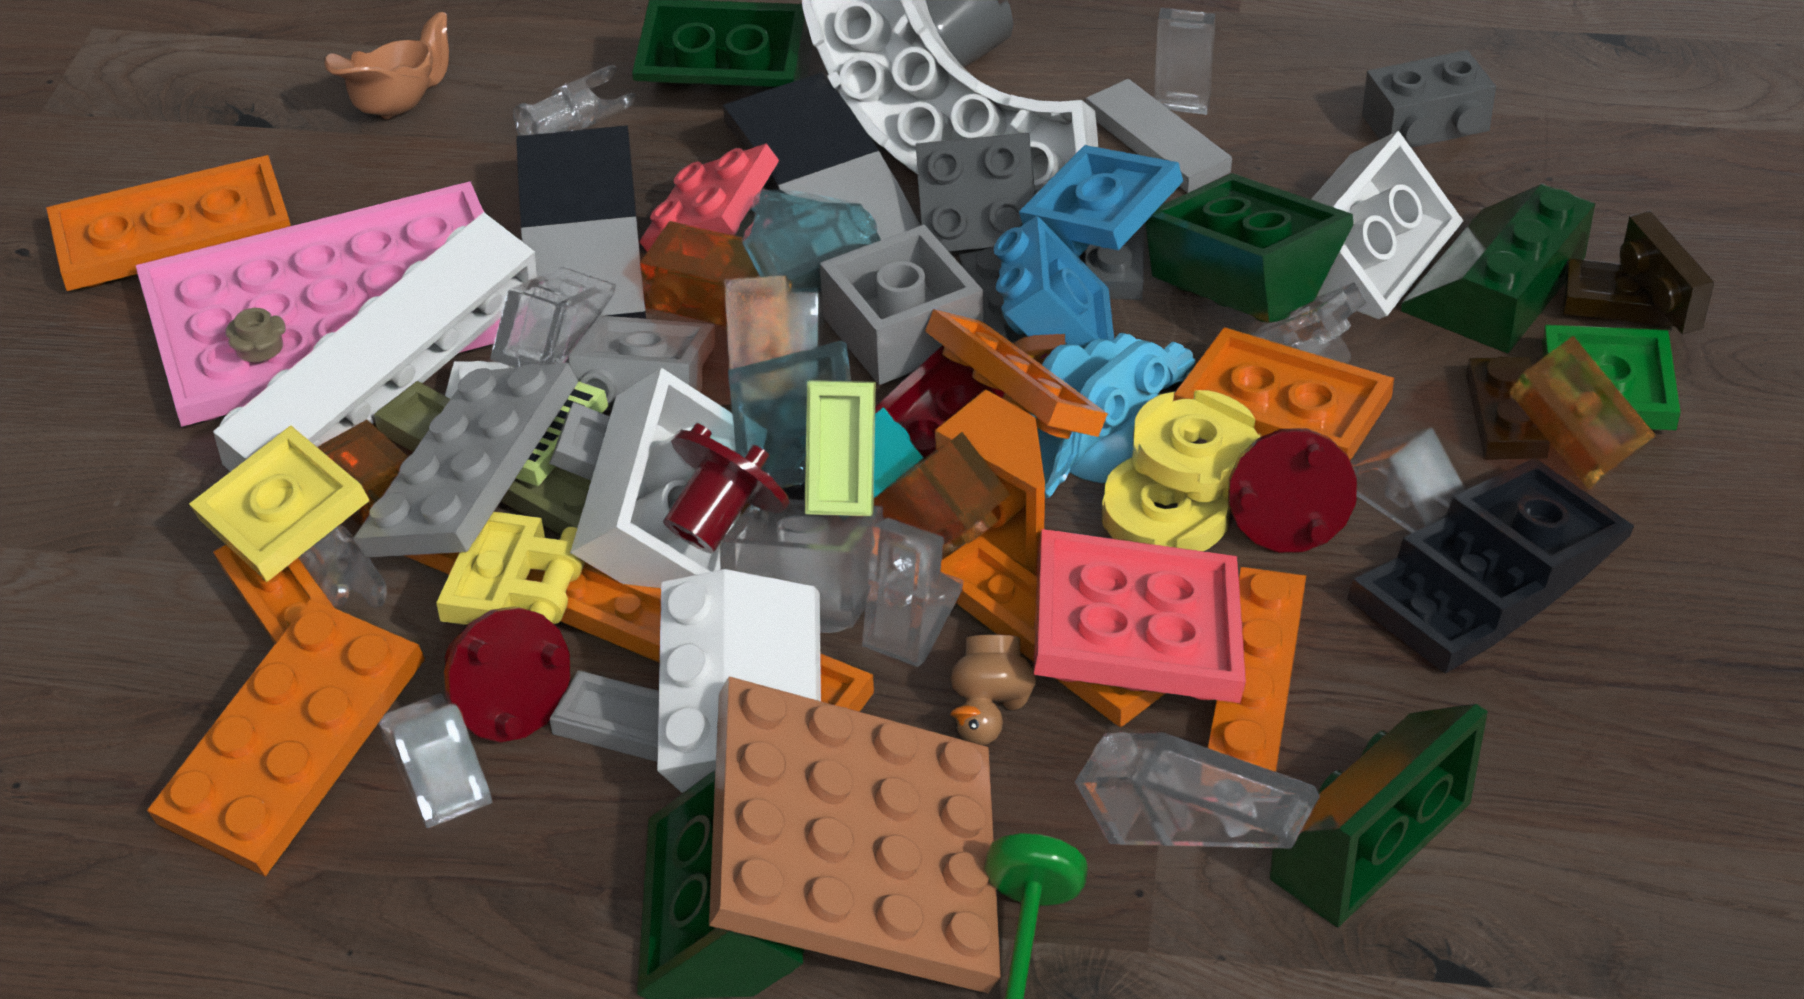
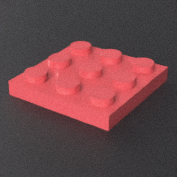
M1042 529L1037 553L1034 675L1053 677L1068 682L1082 681L1118 686L1133 691L1147 690L1191 696L1199 700H1220L1240 703L1246 678L1237 556Z

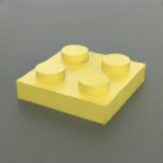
M290 425L189 503L198 519L268 582L370 500L358 481Z

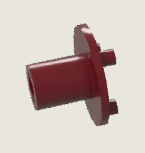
M695 423L691 431L680 429L671 440L674 450L686 463L695 469V472L663 519V523L671 532L688 544L712 554L746 503L764 511L779 514L785 511L790 502L787 494L774 481L773 477L761 470L769 457V454L757 445H752L745 457L711 439L712 432L705 426Z
M1307 428L1279 429L1257 438L1239 455L1229 476L1228 503L1238 527L1255 544L1279 553L1305 552L1328 543L1346 526L1357 501V477L1348 455L1330 437Z
M517 606L492 609L470 622L464 631L449 644L445 654V697L455 719L474 735L497 742L526 738L546 725L566 692L571 678L570 652L561 631L543 614Z

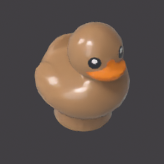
M976 635L966 638V656L958 660L952 669L950 677L952 688L960 696L966 698V702L962 706L956 707L950 713V716L956 719V729L960 737L964 741L988 745L998 737L1003 725L1001 711L993 702H1002L1008 710H1018L1027 703L1035 686L1036 678L1034 670L1028 661L1020 656V637L1011 635Z

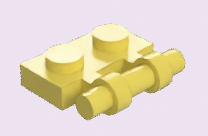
M493 512L467 552H460L436 602L440 621L468 625L492 609L517 606L541 613L553 624L559 623L568 605L566 591L569 583L578 579L585 565V561L570 553L577 528L567 527L563 530L559 540L544 538L542 518ZM530 569L545 570L541 582L526 580Z

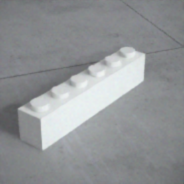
M484 212L467 226H461L454 230L447 238L445 244L424 261H417L405 271L401 280L381 296L372 297L365 302L354 318L338 331L323 336L316 343L312 352L291 369H285L277 373L271 379L267 388L244 407H237L224 417L220 426L213 431L222 465L231 472L290 425L330 459H333L376 423L374 414L416 381L425 382L538 287L535 251Z

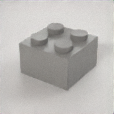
M925 225L820 263L823 318L878 385L914 372L942 346L941 343L925 332L933 309L983 321V289Z

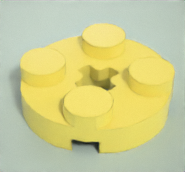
M1195 390L1194 399L1173 401L1174 392L1161 394L1151 399L1139 410L1134 422L1132 453L1134 469L1166 487L1185 492L1192 500L1198 502L1216 501L1222 496L1223 490L1228 489L1229 476L1239 455L1260 437V434L1258 435L1254 429L1255 418L1251 411L1237 400L1209 390ZM1199 438L1207 440V443L1195 444L1191 442H1195Z
M1132 458L1119 464L1108 475L1105 483V495L1102 501L1101 520L1103 527L1113 539L1206 551L1215 545L1228 530L1230 518L1228 489H1224L1222 496L1216 501L1198 502L1189 498L1183 491L1166 487L1149 476L1139 473L1132 465ZM1157 502L1165 506L1173 503L1178 505L1176 508L1163 509L1156 507L1154 503Z

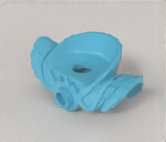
M1119 333L1114 340L1109 341L1100 338L1093 340L1085 349L1079 345H1059L1045 358L1042 364L1045 368L1108 413L1099 437L1072 431L1070 438L1064 439L1050 435L1037 428L1045 479V498L1051 497L1057 486L1065 481L1069 473L1083 480L1106 483L1108 475L1113 469L1127 459L1132 458L1134 422L1137 413L1148 401L1159 396L1158 393L1161 389L1169 388L1173 384L1182 383L1196 364L1191 350L1184 348L1183 345L1176 342H1171L1163 349L1153 342L1136 339L1130 334Z

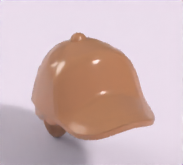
M444 12L434 14L424 24L420 40L390 42L370 53L355 51L351 55V59L331 53L325 57V68L331 74L345 79L346 89L351 102L363 113L380 115L383 119L387 120L391 119L392 116L405 113L419 103L426 89L436 86L445 76L449 62L447 14Z

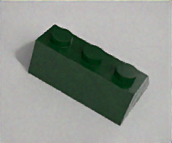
M649 0L632 71L633 81L778 87L808 77L812 45L802 4Z
M1234 173L1161 205L1145 222L1152 277L1175 285L1179 290L1193 292L1213 300L1219 306L1230 307L1251 315L1256 320L1265 323L1282 321L1290 316V312L1315 300L1354 225L1352 213Z
M1540 184L1482 209L1404 299L1401 305V312L1508 354L1565 284L1569 258L1585 259L1596 203L1574 196L1566 190Z
M1469 704L1409 713L1389 732L1381 730L1376 733L1367 743L1361 757L1345 772L1336 770L1331 773L1321 785L1317 796L1300 812L1296 810L1288 812L1278 822L1270 838V845L1273 847L1270 880L1337 928L1340 927L1471 804L1488 711L1478 704Z
M715 770L648 818L637 995L645 999L754 997L803 964V948L709 926Z

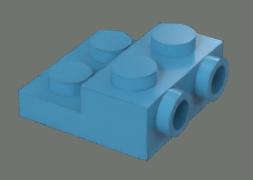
M1084 145L1019 211L1022 224L1024 225L1038 216L1078 257L1089 245L1119 250L1181 185L1183 178L1179 162Z
M1038 216L1021 227L1007 230L999 237L994 246V254L1001 260V267L999 268L1000 277L996 283V290L1004 298V303L1001 306L1002 314L1014 332L1019 335L1025 333L1027 336L1065 334L1066 345H1079L1083 349L1091 341L1098 338L1109 341L1114 340L1109 288Z

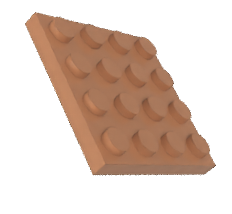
M729 676L718 697L709 926L988 994L1001 978L996 888L989 883V877L985 871L986 854L991 843L994 842L989 747Z

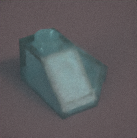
M761 189L754 196L751 210L755 212L753 223L745 230L742 244L768 292H822L821 262L878 242L881 238L877 233V224L874 218L863 208L861 203L802 191Z
M843 341L728 370L736 452L745 457L752 445H757L769 454V457L761 470L772 476L781 488L803 484L806 478L807 381H851L847 343Z

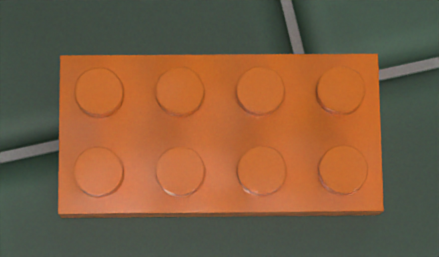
M268 155L46 207L66 291L83 287H96L107 281L136 275L138 273L135 265L291 226Z
M310 598L147 810L157 825L266 877L424 662L425 657L419 645Z

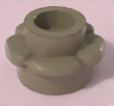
M249 308L237 314L235 319L228 324L225 334L229 338V346L235 350L240 359L247 362H262L273 358L281 351L283 347L282 334L285 333L286 326L280 316L275 315L272 317L271 313L263 308Z

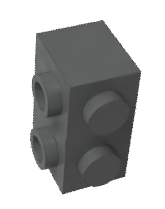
M1468 50L1368 70L1362 116L1379 140L1399 131L1411 148L1490 131L1496 85Z

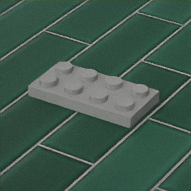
M568 362L546 365L530 363L521 367L495 370L480 368L465 375L458 383L457 391L443 411L432 420L429 425V431L413 454L401 464L399 474L382 498L371 507L370 515L353 539L364 556L384 557L467 552L579 382Z

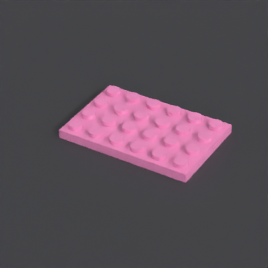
M471 181L135 265L181 427L201 421L214 420L220 416L227 415L237 407H244L267 388V385L277 373L285 369H291L312 352L316 343L323 336L338 331L358 314L365 302L372 297L381 296L402 279L405 271L417 261H424L444 245L454 230L461 226H467L480 216L484 211ZM523 300L459 353L532 334L530 316ZM249 308H263L270 312L272 317L276 315L284 320L286 331L282 334L283 347L276 356L262 362H247L240 359L235 350L229 346V338L225 334L226 328L241 311Z

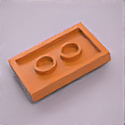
M1224 327L1174 393L1173 401L1194 399L1195 390H1209L1224 394L1237 400L1251 411L1255 418L1254 429L1258 435L1260 434V437L1279 429L1307 428L1330 437L1348 455L1351 461L1392 398L1394 378Z

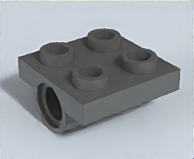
M1029 133L915 143L921 225H925L953 257H958L959 254L994 248L995 243L1003 233L1011 228L1023 225L1019 211L1035 196Z

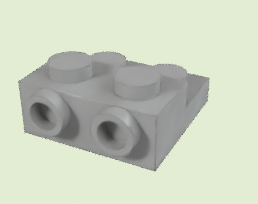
M599 315L569 354V365L579 382L605 390L608 407L605 410L613 409L615 398L618 394L660 368L665 369L695 390L701 392L702 366L715 347V324Z

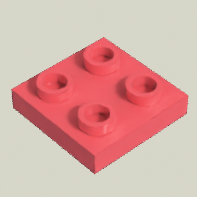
M766 143L745 151L741 148H735L724 154L720 159L705 164L697 161L687 165L675 176L673 181L675 187L667 199L652 212L650 216L652 222L640 239V244L651 258L675 252L681 260L693 268L708 270L716 267L737 234L742 220L779 162L778 158Z

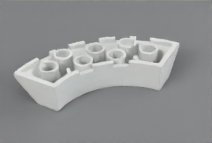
M802 0L803 12L812 43L818 49L829 74L827 75L829 81L838 90L868 135L916 174H918L915 143L1029 133L1036 195L1084 145L1098 147L1095 110L1084 101H1039L1012 94L1009 95L980 82L972 76L952 55L938 34L929 14L926 0Z

